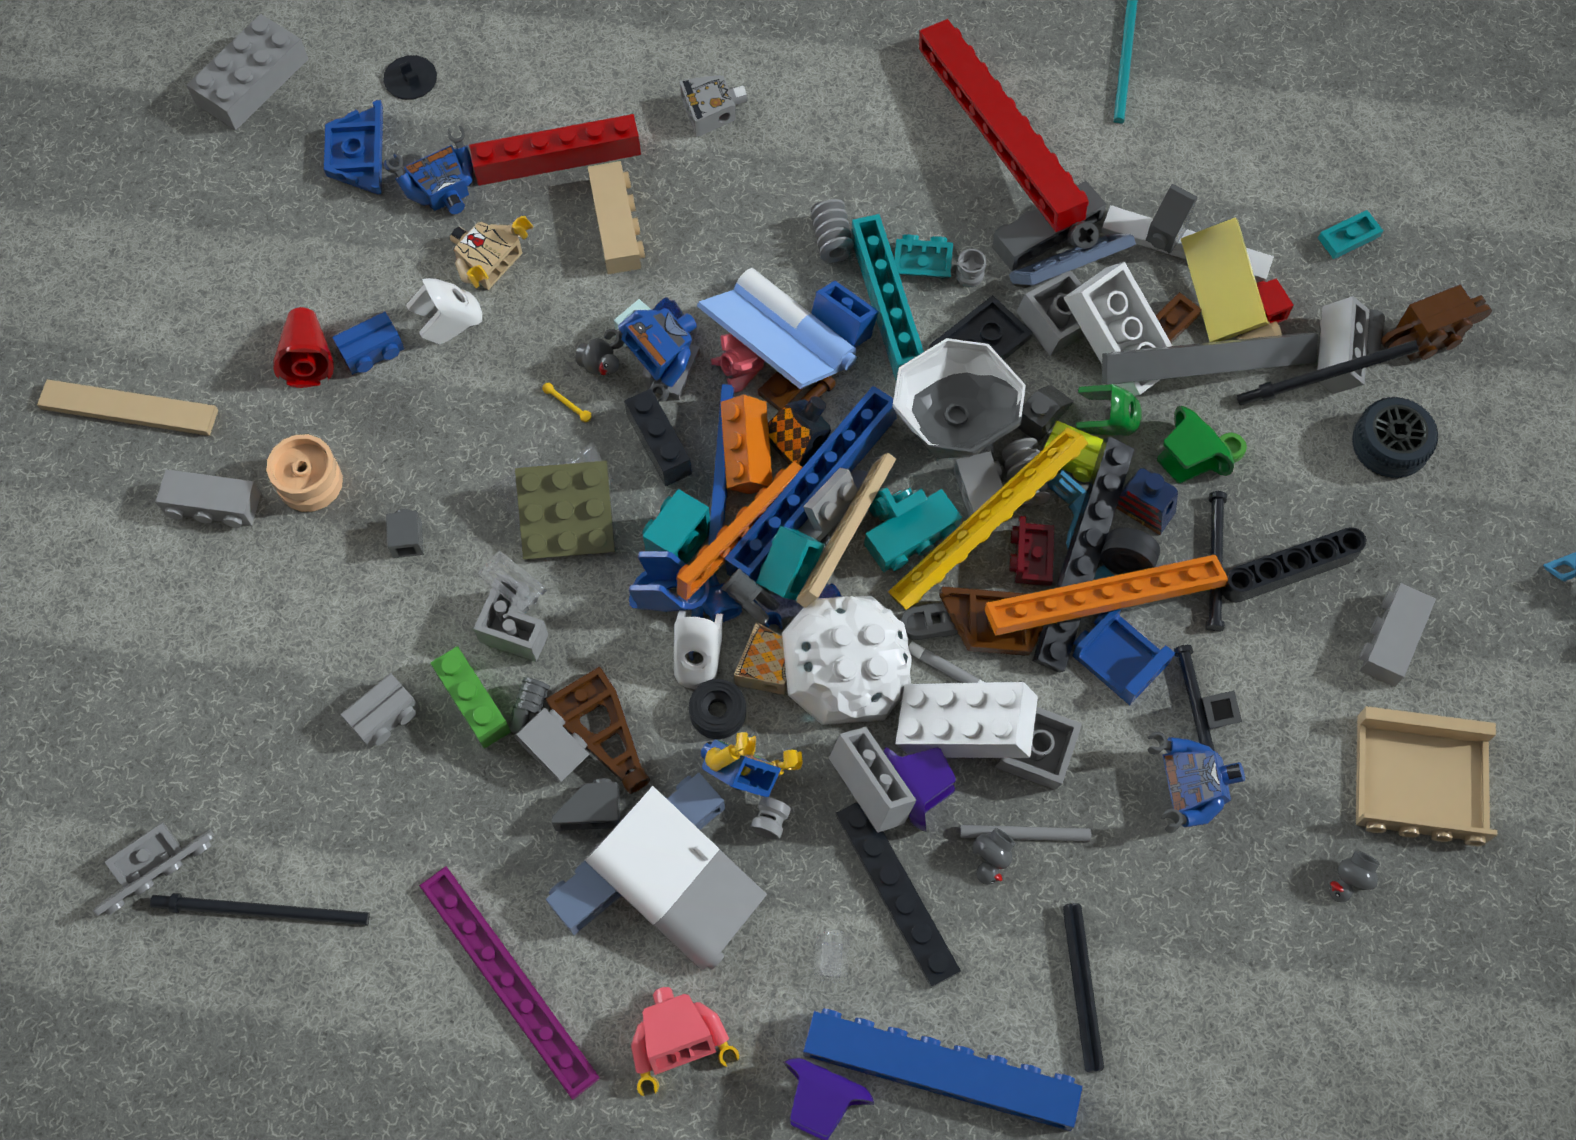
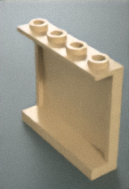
M1366 706L1358 715L1356 825L1364 826L1366 831L1372 833H1383L1387 829L1399 831V835L1403 837H1418L1419 834L1432 835V840L1439 842L1452 841V838L1465 840V844L1469 846L1485 845L1497 836V830L1490 829L1489 741L1496 736V723Z

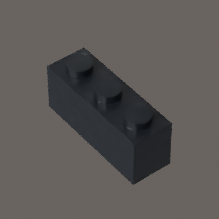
M652 389L624 400L627 417L665 487L692 475L690 458Z

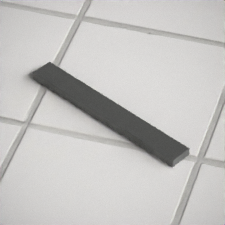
M1308 332L1102 353V383L1110 385L1316 363L1318 334Z

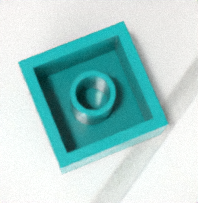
M678 489L672 497L668 496L664 500L656 519H651L645 525L642 532L645 551H669L688 564L709 536V507Z

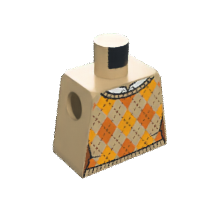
M756 622L734 673L735 685L785 694L787 679L781 635ZM805 665L803 667L807 672H811L813 669Z

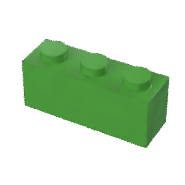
M458 646L430 662L436 675L484 749L511 733L505 718Z

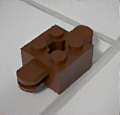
M1460 284L1410 304L1397 327L1384 335L1381 343L1388 349L1416 340L1419 352L1406 356L1410 361L1417 358L1426 360L1442 348L1446 347L1447 350H1451L1463 342L1462 338L1465 333L1473 327V324L1487 318L1491 314L1492 309L1488 304H1485L1486 300L1482 295L1470 299Z

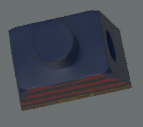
M1140 468L1123 487L1116 509L1161 535L1176 513L1178 490L1165 482L1160 474L1151 473L1144 468Z

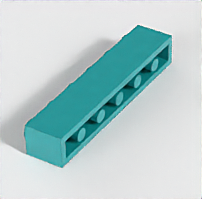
M880 214L853 219L851 239L854 242L853 247L871 305L879 311L876 321L895 381H897L899 367L922 354L924 350Z

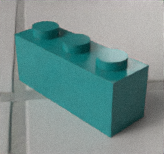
M942 489L928 496V500L897 518L887 520L865 534L864 546L883 572L891 568L893 571L899 570L908 563V558L916 553L919 556L926 554L934 547L933 543L941 538L945 540L960 526L962 516Z

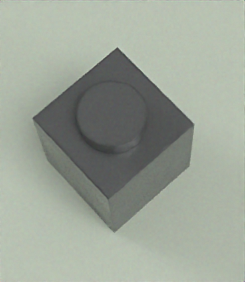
M400 509L395 513L386 514L387 544L392 557L402 558L424 555L422 521L417 510Z
M1235 691L1202 697L1209 729L1242 722Z

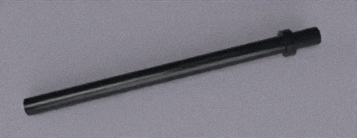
M172 893L171 896L152 895L150 900L151 908L169 909L170 913H179L182 910L368 926L370 912L182 897L180 893Z

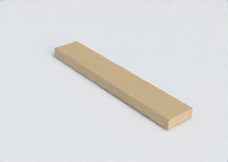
M48 379L37 404L42 410L210 436L218 413V409L214 405Z
M889 453L884 454L873 463L796 598V602L804 608L819 598L892 468L896 458Z

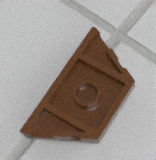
M941 587L939 596L968 651L1029 656L1044 625L995 636L984 610L988 602L1026 595V593Z

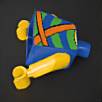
M741 732L736 735V746L717 739L713 742H707L701 750V756L704 759L702 769L733 788L769 797L777 777L784 774V770L801 769L803 765L802 752L785 750L783 751L784 762H780L778 759L768 762L755 755L756 736L748 737V733Z

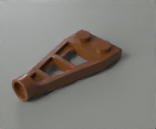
M600 666L546 698L551 710H555L565 721L563 727L570 735L574 732L578 734L587 744L586 749L622 781L629 794H633L648 785L650 778L641 767L617 692ZM602 705L607 708L611 723L609 727L594 734L581 724L580 718ZM618 734L623 741L626 751L613 759L604 751L601 743ZM635 769L634 771L626 775L629 770Z

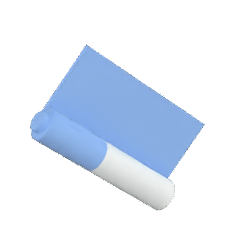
M753 268L746 270L740 276L734 290L699 301L697 304L699 309L799 389L844 369L849 370L856 362L855 347Z

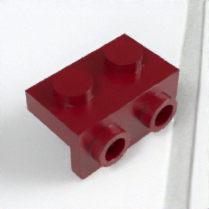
M1019 516L1017 526L1012 525L1010 543L1016 544L1015 554L1011 553L1009 572H1015L1014 583L1051 586L1053 582L1054 525L1026 523V516Z

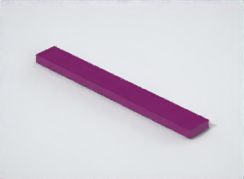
M445 866L420 884L419 887L572 1100L576 1099L601 1078L448 867Z

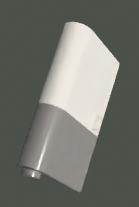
M654 786L644 794L610 834L585 858V861L701 971L707 967L712 970L724 958V954L721 951L767 895Z

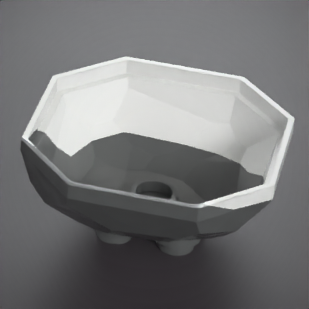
M946 338L899 367L893 408L932 455L941 458L971 457L1020 426L1026 385L989 344Z

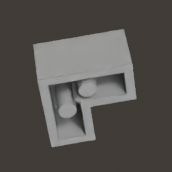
M498 574L474 626V632L479 643L537 662L549 634L543 620L525 615L532 599L526 583Z

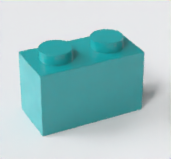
M780 526L772 540L768 556L761 566L760 575L756 583L783 598L797 600L796 598L818 562L825 544L798 530Z

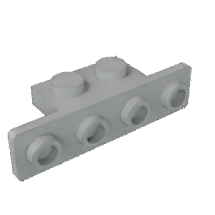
M839 468L803 506L808 519L798 531L821 541L842 519L868 472L856 469L850 473L848 469Z
M162 822L106 859L104 862L123 888L95 906L93 910L95 915L98 916L104 911L107 915L114 913L125 904L122 900L132 892H135L137 896L154 885L153 878L162 872L165 876H168L183 865L180 861L190 853L196 857L212 846L209 841L214 837L211 829L182 848L165 823Z

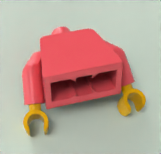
M669 987L659 988L653 993L655 1005L643 1010V1022L637 1025L631 1043L636 1073H640L641 1076L637 1084V1090L641 1096H644L642 1085L645 1080H650L653 1083L655 1094L658 1092L659 1082L655 1077L651 1076L650 1071L652 1069L654 1075L716 1053L715 1046H718L720 1050L718 1062L722 1066L727 1067L726 1062L723 1060V1053L726 1050L732 1051L736 1061L739 1060L738 1050L727 1043L729 1037L718 1014L701 1002L693 1003L688 994L674 997L673 991Z

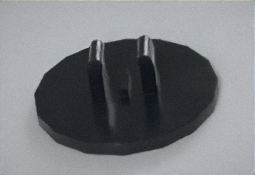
M407 55L397 58L388 65L384 72L383 82L386 90L394 97L413 100L423 97L433 89L437 81V72L434 65L428 59L418 55Z

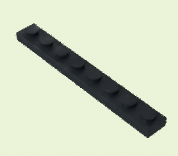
M1110 436L1103 439L1056 588L1094 580L1101 558V551L1105 544L1135 450ZM1082 617L1044 625L1032 661L1056 672H1065Z

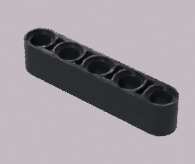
M1349 527L1236 566L1227 574L1228 581L1222 587V595L1230 602H1242L1350 564L1357 559L1366 546V536L1361 530ZM1344 543L1350 544L1353 549L1347 548ZM1316 552L1322 553L1326 559L1318 557ZM1288 562L1295 563L1299 569L1292 568ZM1260 572L1268 573L1271 579L1263 577ZM1232 581L1241 583L1243 588L1235 587Z

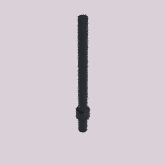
M1417 341L1407 342L1274 384L1271 381L1260 384L1257 389L1238 394V403L1242 406L1262 399L1265 402L1275 399L1276 395L1419 352Z

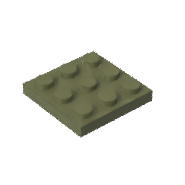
M607 461L515 468L523 559L615 552Z

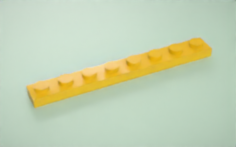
M1067 427L888 591L891 597L906 610L917 604L931 587L940 583L955 565L963 562L979 543L986 541L990 537L991 532L1001 523L1009 520L1015 510L1024 502L1032 499L1039 488L1047 481L1055 478L1063 466L1080 454L1081 450L1088 444L1083 435Z

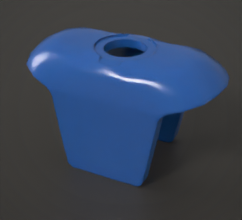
M669 551L639 552L638 559L645 571L636 578L633 585H630L629 605L632 608L664 612L687 611L701 607L706 601L709 594V580L687 601L680 596L676 597L669 591L671 588H677V574L686 565L675 554Z

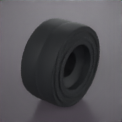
M1127 527L1111 530L1106 537L1101 551V561L1105 567L1118 575L1154 568L1160 555V546L1152 536L1143 531Z
M712 679L700 684L694 690L689 700V714L692 725L701 735L710 739H725L737 733L743 726L746 718V702L741 690L735 684L723 679ZM714 702H721L726 705L727 710L724 715L715 717L708 711L710 705Z

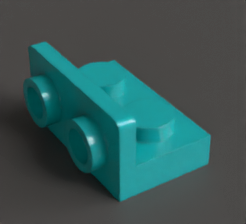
M904 234L902 239H896L895 263L899 275L951 277L953 243L947 242L946 237L933 236L930 237V241L919 240L918 235Z
M909 487L903 491L898 490L891 494L888 488L879 489L869 507V511L875 518L878 517L880 521L897 518L928 500L923 489L912 491Z

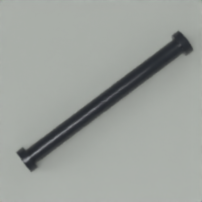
M1213 491L1209 493V502L1212 503L1210 556L1216 555L1223 568L1224 503L1227 502V493ZM1222 587L1210 589L1209 620L1206 621L1205 628L1208 631L1221 632L1225 629V622L1222 621Z
M1192 645L1178 646L1174 648L1175 657H1179L1199 743L1209 746L1215 751L1191 654H1193Z

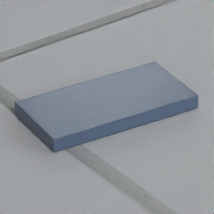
M1108 234L1098 238L1097 243L1091 248L1074 247L1010 272L1009 276L1013 284L1035 285L1136 245L1135 239L1131 234Z

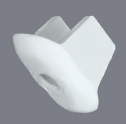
M422 279L424 285L406 305L409 311L428 318L434 315L419 333L422 338L438 344L445 343L468 327L482 322V310L477 299L470 292L439 279Z
M679 610L674 625V676L680 685L696 689L700 684L716 679L722 644L723 614H716L715 622L700 617H686V611ZM690 651H696L704 659L701 663L693 664L687 661L685 655Z

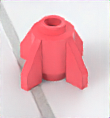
M729 333L720 336L722 350L726 352L720 357L712 358L711 363L712 365L721 366L726 376H733L728 378L727 382L728 385L734 387V393L742 391L755 375L762 370L765 361Z

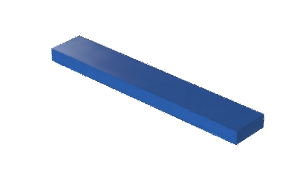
M722 384L720 402L734 398V387ZM721 403L708 545L716 539L718 532L725 524L727 487Z

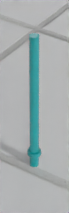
M1127 0L1114 123L1123 124L1125 121L1138 0Z

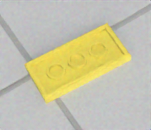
M1236 217L1181 238L1198 302L1202 309L1201 312L1209 341H1224L1268 325Z

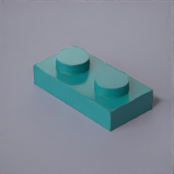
M1365 210L1320 232L1318 240L1331 257L1336 259L1381 237L1384 230L1370 212Z

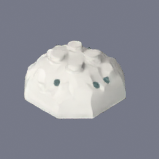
M872 596L818 598L806 608L803 607L782 632L788 696L821 725L883 721L903 698L904 685L911 684V655L905 625L893 615L890 609L885 608Z

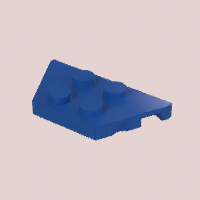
M376 100L372 102L373 107L361 113L355 110L341 119H335L325 124L324 172L327 177L375 194H381L383 105L381 100Z

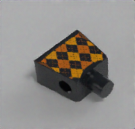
M812 396L809 401L803 399L790 402L768 422L769 443L789 465L794 461L804 467L827 440L831 432L830 425L821 416L826 409V403L819 397Z

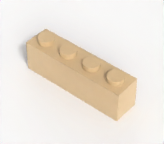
M621 161L588 166L607 273L614 274L641 269L640 259L645 258L643 242H637L636 235L640 234L638 218H632L631 212L636 211L633 194L627 195L626 189L631 188L628 171L623 172Z

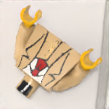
M520 216L511 225H488L479 222L469 232L461 227H456L451 233L450 240L456 244L454 248L457 258L455 266L461 281L473 284L475 288H478L480 283L485 289L489 290L522 254L518 237L526 239L528 236L526 230L534 227L527 217Z

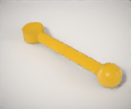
M551 383L543 385L542 390L544 393L551 394L578 414L582 422L586 423L591 420L592 416L589 411L579 409L554 390Z

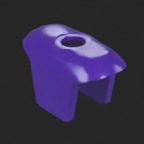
M885 747L884 754L916 799L908 818L913 826L926 832L925 813L955 792L953 784L956 782V777L939 747L904 757L898 756L892 750Z
M791 1058L783 1061L786 1068L798 1080L790 1116V1124L795 1128L821 1140H828L851 1105L875 1104L872 1095L865 1087L839 1074L830 1072L826 1068L801 1058Z

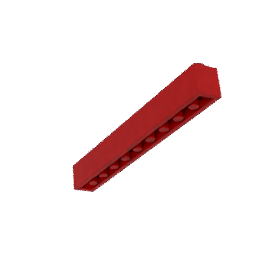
M948 19L919 30V50L1053 230L1058 232L1072 226L1076 222L1086 220L1087 206L1089 205L1086 193L1083 190H1079L1074 183L1072 175L1062 168L1056 154L1049 151L1042 136L1036 134L1032 129L1028 118L1025 115L1022 116L1016 108L1014 100L1003 91L1001 83L992 77L987 65L978 59L973 47L968 45L962 38L960 30L957 27L955 28Z

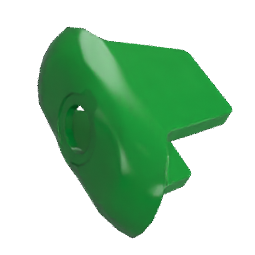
M1114 384L1081 386L1078 388V393L1088 400H1111L1109 420L1076 422V429L1094 435L1129 436L1138 430L1141 424L1142 409L1140 402L1130 391ZM1129 405L1131 406V414H1130V415H1129Z
M1177 406L1174 412L1176 428L1164 440L1163 446L1165 449L1158 455V463L1178 484L1207 471H1214L1223 476L1230 475L1234 469V459L1231 450L1194 410L1184 406Z

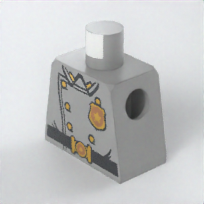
M721 75L679 81L681 99L696 137L735 121V105L748 101L744 86L729 89L724 76Z

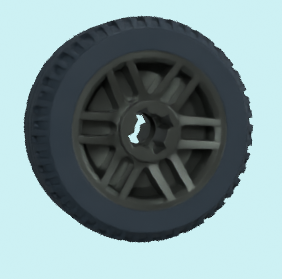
M1387 397L1375 401L1365 409L1354 427L1352 445L1357 458L1360 459V462L1368 470L1370 469L1372 470L1371 472L1386 478H1403L1415 474L1424 467L1436 449L1438 428L1433 417L1422 405L1420 406L1418 405L1419 403L1403 397Z

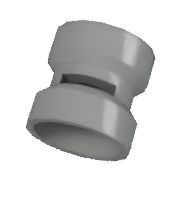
M967 249L960 253L957 261L956 279L961 285L975 287L983 281L986 267L985 255L977 249Z
M761 797L758 805L759 814L753 818L750 829L758 835L772 840H780L783 833L782 823L788 819L791 808L777 799Z

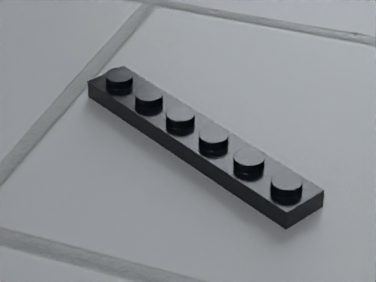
M858 802L836 812L839 823L930 987L933 988L959 974L961 970L884 832L876 831Z

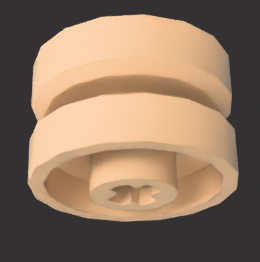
M305 434L283 439L273 448L267 459L266 471L270 482L277 490L281 500L292 509L301 512H311L327 507L337 498L342 488L343 475L330 447L318 437Z

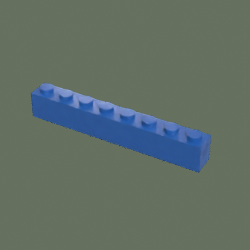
M875 386L870 388L724 558L727 575L731 577L740 568L751 580L757 582L761 566L768 556L772 540L777 534L779 527L783 526L798 530L808 519L803 506L839 468L848 469L850 473L855 469L897 419V413L893 408L894 398Z
M823 1008L821 1013L816 1011L813 1013L803 1051V1056L1067 1131H1071L1075 1127L1083 1086L1075 1084V1078L1055 1073L1053 1078L1042 1075L1041 1069L1032 1065L1021 1064L1020 1068L1007 1065L1008 1060L1000 1056L988 1055L987 1059L974 1056V1050L964 1046L955 1045L954 1049L940 1046L941 1041L935 1038L921 1036V1039L917 1040L907 1037L908 1032L899 1028L888 1027L887 1031L874 1028L875 1023L867 1019L855 1018L854 1022L841 1019L842 1014L831 1009Z

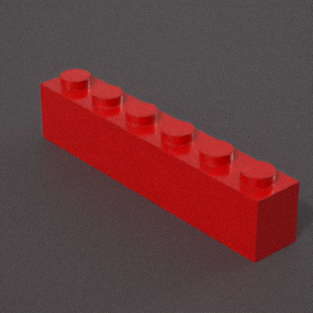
M634 114L469 144L478 186L641 155L639 134Z

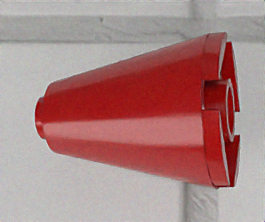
M304 307L295 308L288 313L273 360L275 376L278 379L280 376L286 380V384L291 387L307 388L319 386L321 382L318 380H323L326 377L329 380L334 371L333 358L317 315L313 310Z

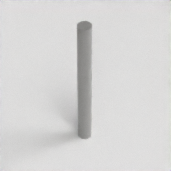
M960 825V838H977L982 834H990L994 828H998L1012 839L1091 841L1090 828Z

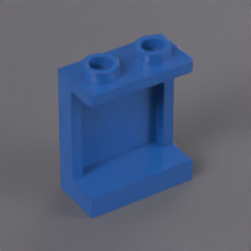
M1122 609L1101 613L1094 621L1096 626L1090 633L1084 630L1073 643L1076 646L1073 657L1130 706L1170 664L1175 652L1166 645L1161 650L1120 616Z

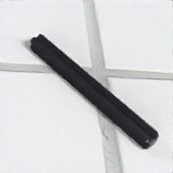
M1069 903L1064 905L1063 915L1084 1068L1086 1072L1094 1073L1104 1069V1061L1082 906L1079 903Z

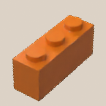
M743 394L720 402L727 489L742 493L753 494L759 492L763 487L767 488L772 483L767 405L765 401Z

